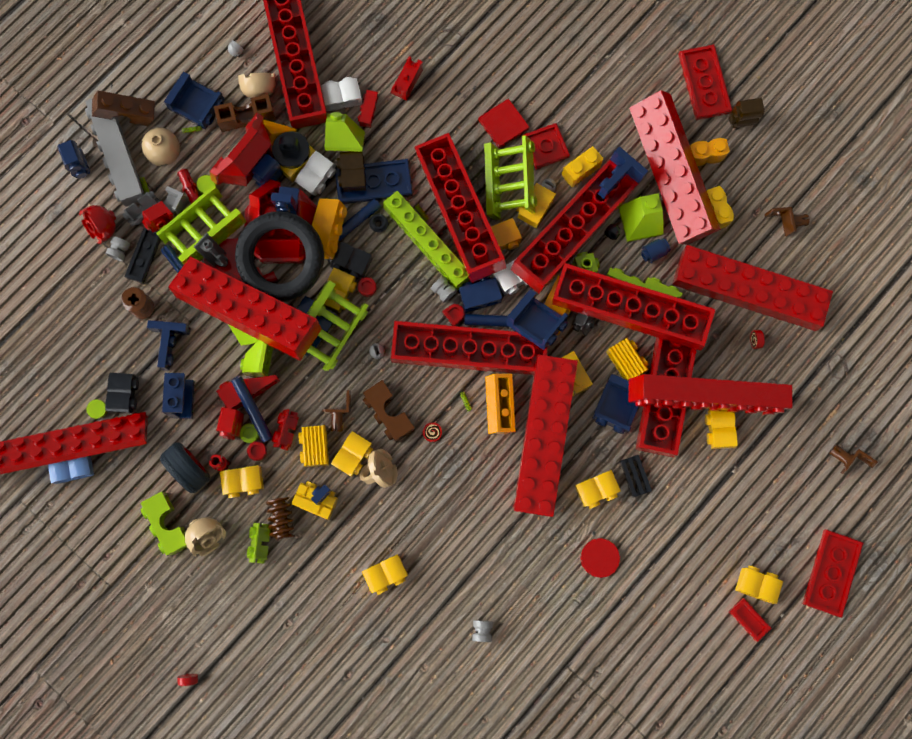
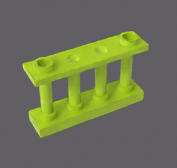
M526 135L522 136V145L499 149L491 142L484 144L486 214L493 220L501 219L502 210L524 206L532 214L536 213L537 198L534 188L533 163L535 145ZM523 153V163L499 167L500 157ZM523 171L524 181L500 185L499 177L502 174ZM524 188L525 199L500 202L502 192Z
M215 185L207 189L204 194L156 233L165 244L171 241L182 253L178 258L183 264L187 262L190 256L199 261L204 258L194 248L203 237L190 224L197 217H200L211 230L207 233L218 245L247 222L237 208L231 212L219 200L222 195ZM213 204L225 216L218 224L205 212ZM184 228L196 240L188 249L176 237Z
M330 280L325 283L307 312L308 315L314 318L317 315L323 316L345 330L340 340L324 330H321L318 334L320 338L335 346L330 357L313 346H310L308 349V353L325 363L322 368L324 371H329V369H333L336 366L338 354L359 320L363 321L368 313L366 309L369 306L365 303L359 308L335 293L334 287L336 284ZM332 299L354 313L355 316L351 323L348 324L326 310L324 306L325 301Z

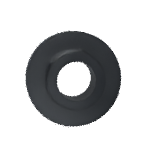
M382 214L372 216L369 221L370 228L377 233L385 231L388 227L387 218ZM378 221L382 222V225L379 227L375 225Z

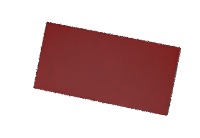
M744 598L728 611L756 642L772 629Z

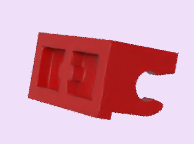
M410 56L407 58L401 73L390 91L391 94L406 101L423 71V61L417 60L415 63L411 60Z

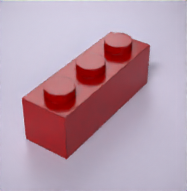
M366 90V94L364 93L363 95L364 103L360 107L361 115L358 116V122L362 127L371 128L378 101V92Z
M270 179L249 194L250 205L261 208L271 200L272 193H279L280 182Z

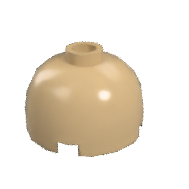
M250 73L248 77H245V74L238 75L240 90L246 97L253 98L266 94L270 96L275 90V73Z
M166 128L151 129L142 139L141 147L144 156L150 163L156 166L170 165L177 160L180 154L178 138Z
M209 517L195 519L186 530L185 543L194 556L196 554L205 556L219 547L220 544L217 542L221 537L223 540L225 539L226 531L215 519Z

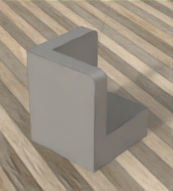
M167 186L165 190L168 196L164 204L173 214L179 215L185 209L189 200L184 193Z

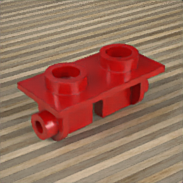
M289 409L280 412L277 419L279 426L272 437L273 447H280L281 445L280 449L287 451L291 447L294 434L289 433L288 429L296 430L299 419L297 417L298 413L291 411L289 414Z

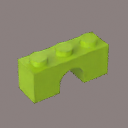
M161 491L141 502V513L145 519L148 518L151 524L149 529L154 537L157 536L160 542L158 547L161 553L166 554V556H172L187 548L184 527H177L173 530H168L165 527L164 519L166 515L175 510L167 493Z

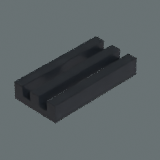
M639 454L620 461L633 498L652 491ZM634 460L636 461L638 470L640 472L642 481L645 486V490H643L640 479L638 477L636 468L633 463ZM628 462L639 492L635 491L633 482L631 480L629 471L626 466V463Z

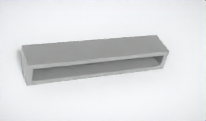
M92 99L86 100L87 108H85L87 117L92 119L91 129L94 135L98 136L99 141H96L100 152L104 153L105 157L102 160L105 167L110 170L111 174H108L109 180L116 187V191H114L115 197L125 207L132 203H137V199L145 193L118 117L114 116L111 120L92 117Z

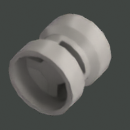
M113 236L110 241L111 246L107 248L105 254L123 262L125 258L124 253L129 249L130 243Z
M445 276L438 279L431 287V290L440 296L439 298L443 303L448 301L457 291L454 286L448 283Z
M473 620V627L476 632L472 636V641L492 642L490 632L493 628V621Z

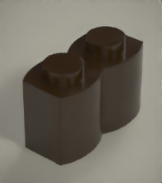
M762 98L742 100L736 103V106H734V109L729 114V122L733 125V128L756 125L759 122V118L765 112Z
M340 152V158H337V167L341 169V176H338L339 187H342L344 192L365 191L366 179L363 152Z

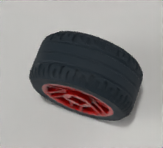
M180 442L172 444L161 454L160 461L163 466L189 493L198 492L209 482L210 474Z

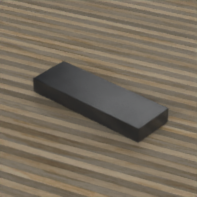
M145 227L143 228L124 277L126 279L144 284L161 241L156 234L159 230L152 232Z

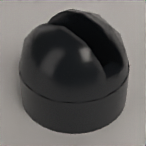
M612 223L607 226L604 234L609 239L617 240L621 229L617 224Z

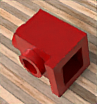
M162 201L142 211L144 219L142 223L147 230L152 232L161 229L173 220L172 212Z

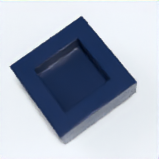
M325 484L322 487L319 485L312 492L313 497L311 500L319 506L332 490Z

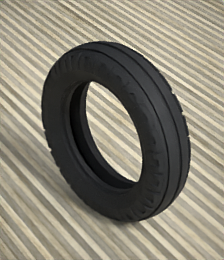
M283 211L269 212L252 220L240 234L235 250L236 267L245 284L280 301L292 300L309 291L319 279L324 264L322 241L313 226L302 217ZM275 229H286L296 234L302 241L306 252V261L301 273L294 280L284 284H275L266 280L258 272L254 262V251L258 241L264 234Z

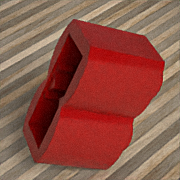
M221 407L216 429L217 432H220L219 436L228 440H235V437L239 438L244 414L238 410Z

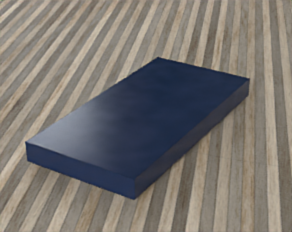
M408 159L364 164L365 191L344 192L338 183L341 169L335 168L338 199L343 204L372 201L374 198L376 200H383L389 198L396 191L403 197L413 196Z

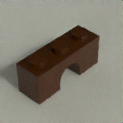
M99 90L92 98V117L111 120L114 116H126L130 118V123L149 126L154 120L155 101Z
M269 94L250 98L251 103L242 107H236L232 102L214 106L217 124L221 132L246 127L257 112L264 117V120H276Z
M383 380L363 392L365 398L362 400L368 409L373 408L376 413L373 416L378 424L383 423L386 427L384 433L390 441L394 439L397 443L415 430V427L404 412L395 417L386 414L385 406L394 398Z

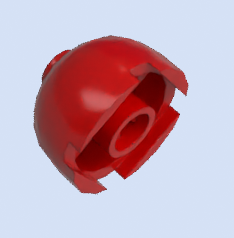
M91 205L80 210L79 216L83 214L84 217L81 220L84 228L92 239L96 236L99 240L98 244H102L113 236L116 230V216L113 211H108L100 205Z

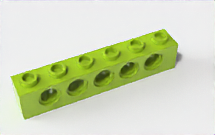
M398 191L383 202L384 210L442 276L447 278L451 286H454L458 291L462 284L470 281L464 265Z

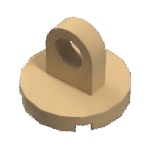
M383 449L372 451L369 454L368 464L360 471V479L366 484L376 482L383 488L395 484L398 473L396 465H393L391 462L393 460L392 456Z

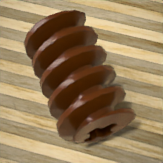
M131 287L122 294L121 300L125 309L136 318L146 319L154 312V302L140 288Z
M291 497L276 498L266 502V505L272 506V508L267 510V513L273 514L268 517V521L274 522L268 528L275 530L269 534L270 537L275 539L295 537V535L289 534V531L293 530L294 527L288 526L293 519L287 518L288 515L292 514V511L286 510V508L291 506V503L285 502V500Z

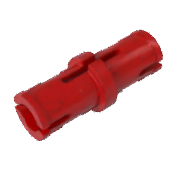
M182 169L178 171L177 176L182 183L183 192L186 193L192 204L200 197L197 185L193 182L188 169Z
M212 455L210 457L212 460H209V464L213 469H217V471L228 469L227 465L229 466V462L224 456L222 458L221 455Z

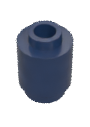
M658 238L643 246L641 255L646 262L653 263L671 251L670 245L665 238Z

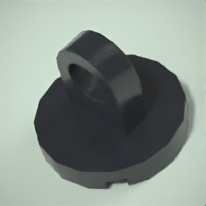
M289 131L282 133L274 140L272 153L275 160L282 167L294 169L302 166L301 164L308 160L310 146L302 134Z

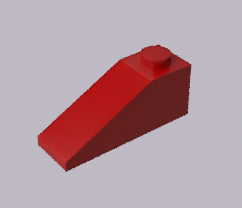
M276 375L243 379L253 399L280 382ZM226 381L219 386L220 389L216 392L227 408L237 410L243 406L231 382Z

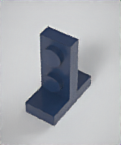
M619 146L610 159L617 166L612 171V177L610 179L606 177L599 185L601 189L598 195L604 199L627 174L639 184L648 170Z
M280 186L279 193H272L271 201L277 208V211L297 215L300 190L298 188Z
M148 320L147 328L150 331L162 333L157 367L161 370L169 371L174 361L172 348L176 345V336L174 334L190 335V327L185 323Z

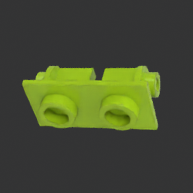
M253 523V526L250 527L249 538H251V546L247 549V558H249L250 563H255L257 559V563L265 564V560H267L269 546L261 544L262 542H269L271 530L268 528L269 524L261 523L260 527V523Z

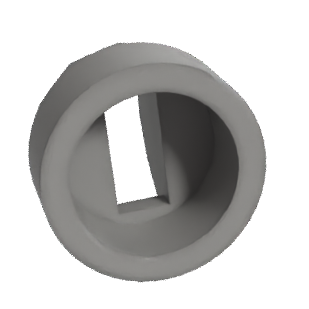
M233 40L228 45V52L234 57L239 56L244 51Z
M545 179L542 182L541 186L555 192L556 182L553 179Z
M379 343L371 345L369 349L370 355L374 359H380L385 354L384 347ZM375 346H378L379 355L375 353Z

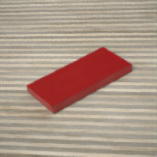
M715 44L679 51L678 55L695 119L701 120L730 114L732 106Z
M827 529L823 531L803 599V605L839 618L843 617L863 542Z

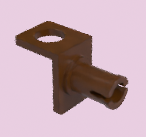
M792 207L773 208L764 214L765 217L781 216L785 236H790L796 232V226H808L810 219H805L809 217L808 214L793 215Z
M351 390L346 391V409H323V412L331 414L330 431H336V423L337 432L343 431V414L351 412Z
M837 444L829 453L844 463L843 466L845 467L840 472L841 474L847 471L856 457L871 468L878 463L860 449L854 454H850Z

